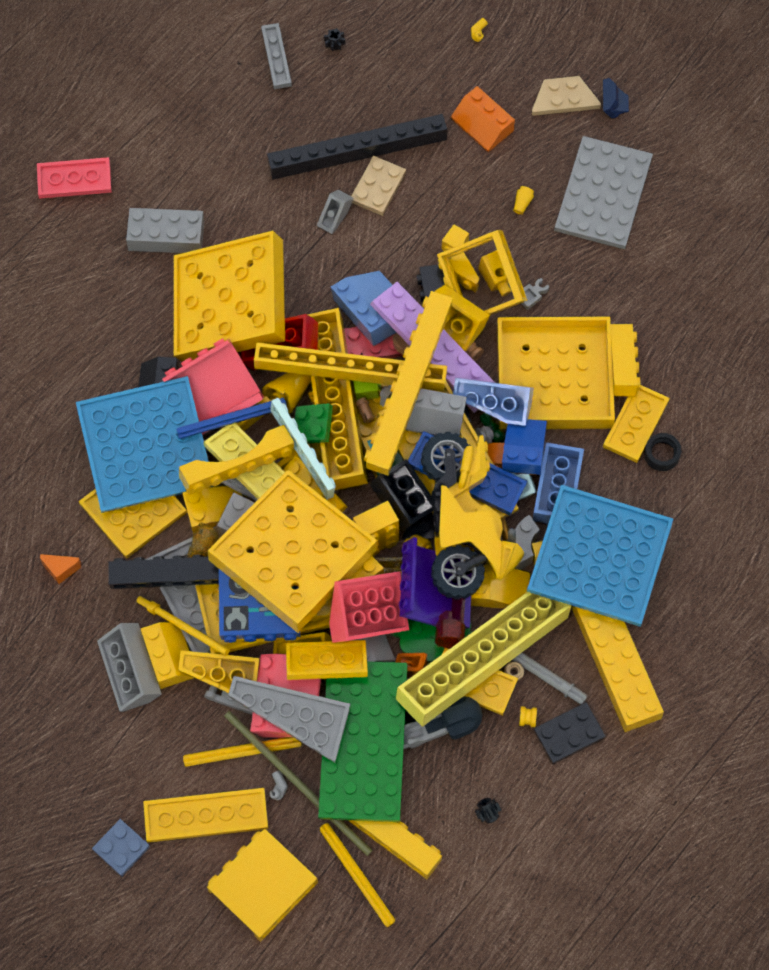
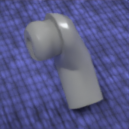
M276 771L272 774L276 785L270 791V797L274 800H280L284 797L288 785L283 774L280 771Z

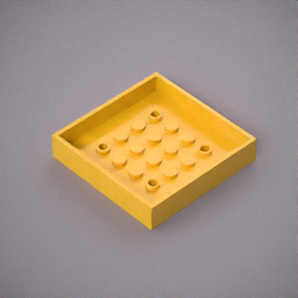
M274 231L174 255V356L178 360L183 362L190 357L193 360L199 357L198 352L205 348L209 351L215 347L214 343L222 338L224 340L230 339L237 352L256 348V343L275 344L285 341L283 239Z
M498 317V383L534 388L528 419L547 421L546 429H612L615 421L610 317ZM527 347L529 350L524 351L523 348ZM586 398L587 401L583 402L581 401V399ZM499 420V429H507L508 424Z
M287 470L208 550V558L211 563L299 633L333 597L335 581L350 579L377 551V540ZM288 509H293L294 511H293V512H288L287 510H288ZM336 544L338 545V547L333 548L332 545ZM249 549L254 550L253 553H248L247 551ZM295 585L299 587L296 590L292 589Z

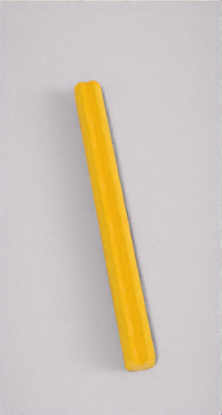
M294 737L261 741L272 752L302 746V742ZM250 743L187 754L183 756V761L187 767L261 754V752Z
M329 823L322 825L320 832L384 925L389 927L394 924V917Z

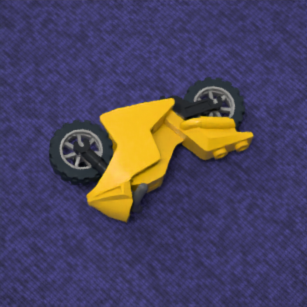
M445 432L444 434L438 433L436 436H432L425 444L421 454V465L423 466L424 473H427V477L430 480H435L436 483L431 493L436 554L431 568V578L433 579V585L438 588L437 591L439 593L445 594L447 598L452 597L455 600H460V598L466 599L470 595L475 594L484 580L485 568L493 575L494 579L502 580L520 563L524 556V551L516 543V531L513 528L508 530L507 541L500 540L503 527L499 513L486 504L480 505L470 495L469 491L481 484L490 470L489 460H486L485 453L488 452L487 441H484V436H479L476 447L470 444L468 445L467 440L464 437H459V434ZM442 446H450V448L444 450ZM439 448L443 456L435 455L436 449ZM453 448L456 449L459 453L455 454ZM461 457L460 464L455 462V458ZM433 459H440L441 462L436 466ZM453 559H460L461 561L454 563ZM449 561L453 569H447L444 566ZM444 572L452 573V576L446 580ZM472 573V577H471V578H469V577L466 576V575ZM462 578L468 581L466 585L461 586ZM452 580V582L457 583V586L449 582Z

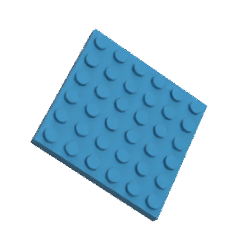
M188 376L76 402L101 513L180 495L182 492H186V489L179 478V467L195 460L209 462L202 433L179 439L177 435V428L199 422Z
M561 485L527 592L641 627L673 518Z

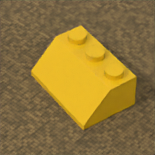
M444 285L434 291L453 298L452 307L443 329L464 351H467L483 331L490 315Z
M159 622L141 628L160 689L194 678L178 670L181 650L189 651L186 639L180 628L170 622Z

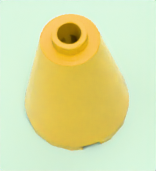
M285 373L262 388L263 396H267L271 401L276 398H284L288 413H291L310 384L311 375Z

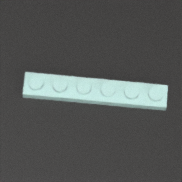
M279 398L272 400L270 411L280 426L285 425L294 441V449L327 500L334 497L336 488L334 480L328 477L325 466L317 460L315 450L308 446L304 433H300L295 419L289 416L287 406L284 403L282 404Z

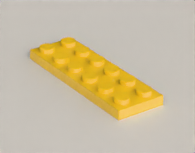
M264 788L143 801L147 843L268 829Z

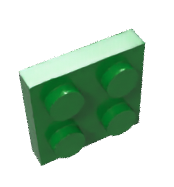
M330 403L296 406L295 421L300 433H304L306 436L307 444L329 442L333 406Z

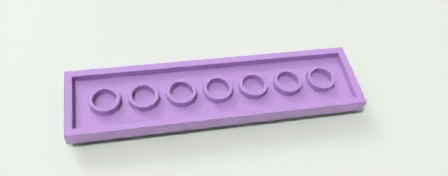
M396 282L374 299L370 305L410 346L412 342L409 341L411 333L418 327V324H416L418 314H422L424 309ZM443 329L430 364L447 366L446 381L449 387L454 391L455 378L494 382ZM466 404L474 413L478 410L477 408Z

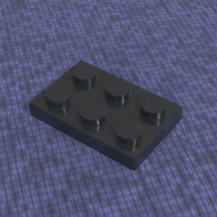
M587 702L534 728V732L552 765L606 737Z

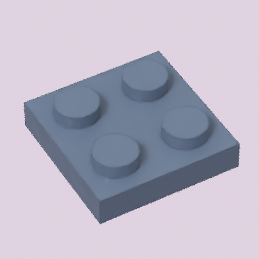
M119 819L92 850L122 877L150 848V845Z

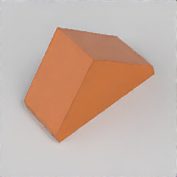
M40 554L43 566L58 584L81 568V561L78 557Z
M398 653L395 662L407 663V677L411 678L426 667L427 654Z

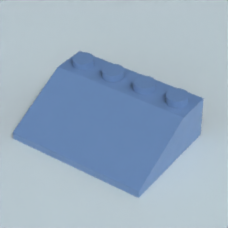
M380 271L346 277L331 286L333 299L373 346L396 333L370 305L374 299L392 286Z

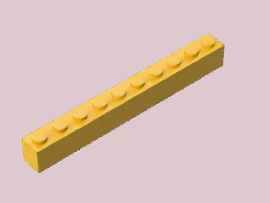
M433 291L430 292L429 297L425 296L422 305L424 311L422 314H418L416 320L418 327L411 333L409 341L412 342L410 347H406L404 351V364L399 365L397 370L399 377L397 381H393L390 392L393 393L391 398H387L385 401L384 409L386 411L384 416L380 415L377 423L379 430L377 433H373L370 442L373 444L371 451L367 450L364 461H366L367 469L389 475L453 302L451 297Z
M256 343L254 357L255 369L392 385L393 381H397L399 377L397 375L398 367L400 364H404V360ZM430 364L421 388L444 392L447 366Z

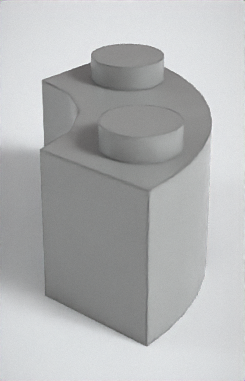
M530 515L526 516L515 529L516 543L523 549L524 556L514 569L522 570L533 563L534 554L531 545L539 538L540 530Z

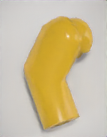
M481 18L471 27V37L476 42L481 41L484 37L482 29L488 25L484 18Z

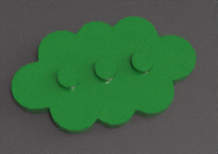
M408 619L409 630L390 634L400 639L399 646L403 653H426L427 663H431L442 655L445 648H452L471 634L472 631H470L471 622L470 628L456 633Z

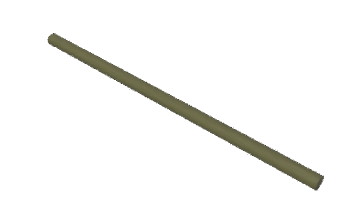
M228 711L224 717L319 809V797L250 732L231 711ZM331 820L366 856L371 854L373 850L342 820Z

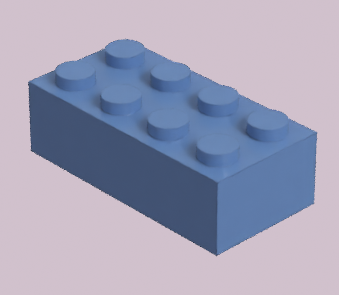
M546 443L533 521L549 523L561 485L574 489L578 488L584 449Z

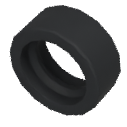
M667 433L653 435L647 441L645 447V460L655 470H671L679 462L682 453L681 445L673 435ZM658 443L670 445L674 450L673 458L669 461L657 460L652 455L653 446Z

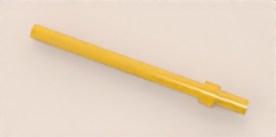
M142 596L137 598V603L147 608V611L151 614H157L225 656L229 654L230 649L160 608L158 603L150 602Z

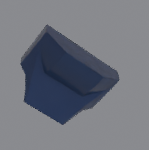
M610 78L603 80V111L613 119L622 113L629 112V96L620 90Z

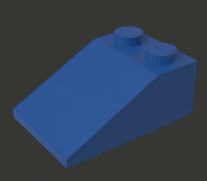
M528 419L526 426L507 425L502 459L503 470L514 473L541 475L547 421Z

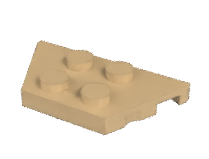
M580 76L545 79L533 106L532 116L600 109L601 103Z

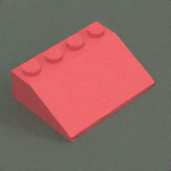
M400 571L335 581L329 621L332 643L409 630L408 619L399 616L401 596Z
M261 654L257 682L319 696L321 679L287 680L285 654ZM253 712L250 732L262 738L292 737Z

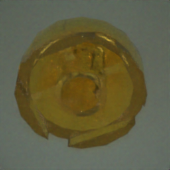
M200 522L193 535L192 545L189 546L187 558L197 554L208 557V550L219 540L218 532L213 527Z

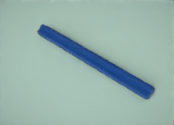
M280 398L279 400L281 401V403H284L287 406L286 400L284 398ZM271 401L179 427L176 429L179 439L272 413L270 411Z

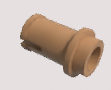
M361 398L355 402L356 409L359 410L364 423H369L371 419H375L369 406V400Z

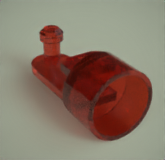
M452 598L451 611L447 610L439 616L435 630L436 645L450 649L465 638L464 598H460V600Z

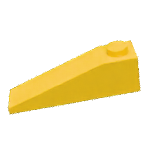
M181 650L178 670L229 693L233 676L257 681L260 658L225 656L222 654Z

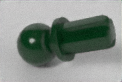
M483 413L479 419L484 426H488L493 431L494 438L492 442H504L506 436L503 430L497 429L499 424L495 423L490 415Z

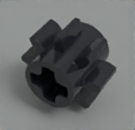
M338 28L328 30V35H324L325 47H329L332 51L341 50V44H346L344 32H340Z
M484 798L478 802L477 806L479 809L475 810V813L481 822L492 823L499 818L498 812L502 809L495 799Z

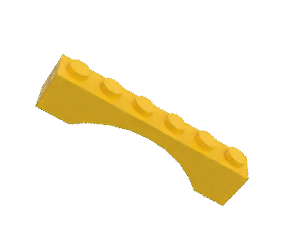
M285 425L267 431L254 449L239 458L222 462L195 460L180 466L179 478L189 495L200 493L205 488L217 486L227 479H234L242 473L254 471L259 466L268 465L274 462V460L290 456L294 453V441Z

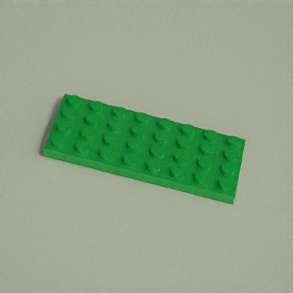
M367 661L368 677L326 679L325 698L349 703L351 707L336 763L322 756L319 819L400 822L405 708L396 700L397 688L407 681V663Z

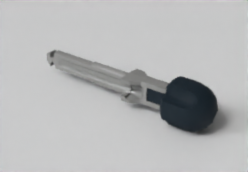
M463 696L423 727L417 721L406 724L404 730V749L409 747L411 749L446 734H449L451 739L454 740L471 734L477 730L482 721L483 715L480 705L471 697Z

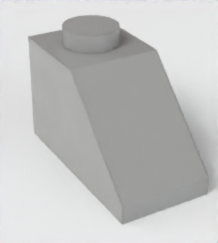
M340 190L330 193L317 226L333 234L347 215L354 198Z

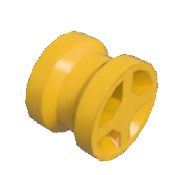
M521 706L519 726L530 725L535 727L537 708L527 709Z

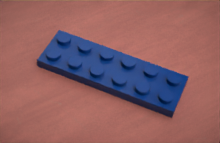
M423 431L408 462L413 469L427 475L422 469L421 454L425 444L433 435ZM442 446L444 450L450 448V446ZM439 448L436 449L434 454L443 456ZM453 448L455 454H458L459 452ZM461 457L455 458V462L460 464ZM433 459L436 466L441 462L440 459ZM489 463L490 470L487 472L485 480L469 491L472 498L511 516L528 481Z

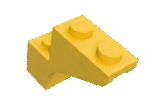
M454 224L442 239L441 249L446 251L469 242V233ZM463 252L451 257L450 262L458 283L462 284L465 289L476 293L479 288V277L465 253Z

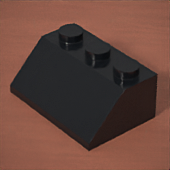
M156 357L141 363L138 388L164 382L162 379L166 376V371L173 367L176 370L179 368L177 358Z
M407 459L392 467L388 476L380 474L369 484L381 503L386 501L390 503L399 519V530L401 532L433 512V506H431L432 496Z

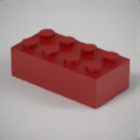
M308 314L285 318V341L273 345L317 350L318 322ZM256 348L241 351V359L244 364L253 371L258 370L254 367Z

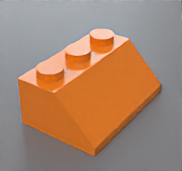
M478 86L464 96L451 116V119L487 152L491 151L514 131L515 119Z

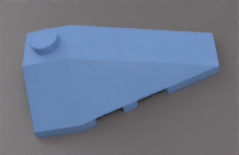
M455 378L453 395L467 397L466 404L507 424L526 426L532 405L534 388Z

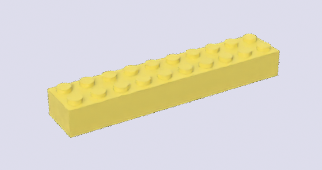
M530 592L525 593L397 688L396 700L423 727L565 621L569 616L571 605Z

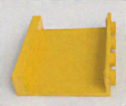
M266 829L262 832H256L251 838L252 842L247 847L245 845L241 847L237 852L238 856L233 861L229 860L223 866V871L218 876L214 875L208 881L209 885L207 886L208 892L210 894L213 893L254 933L260 942L318 883L317 877Z

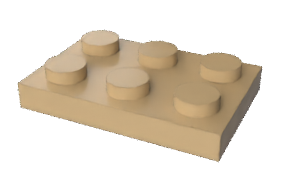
M373 156L351 196L354 198L352 203L383 216L406 174V169Z

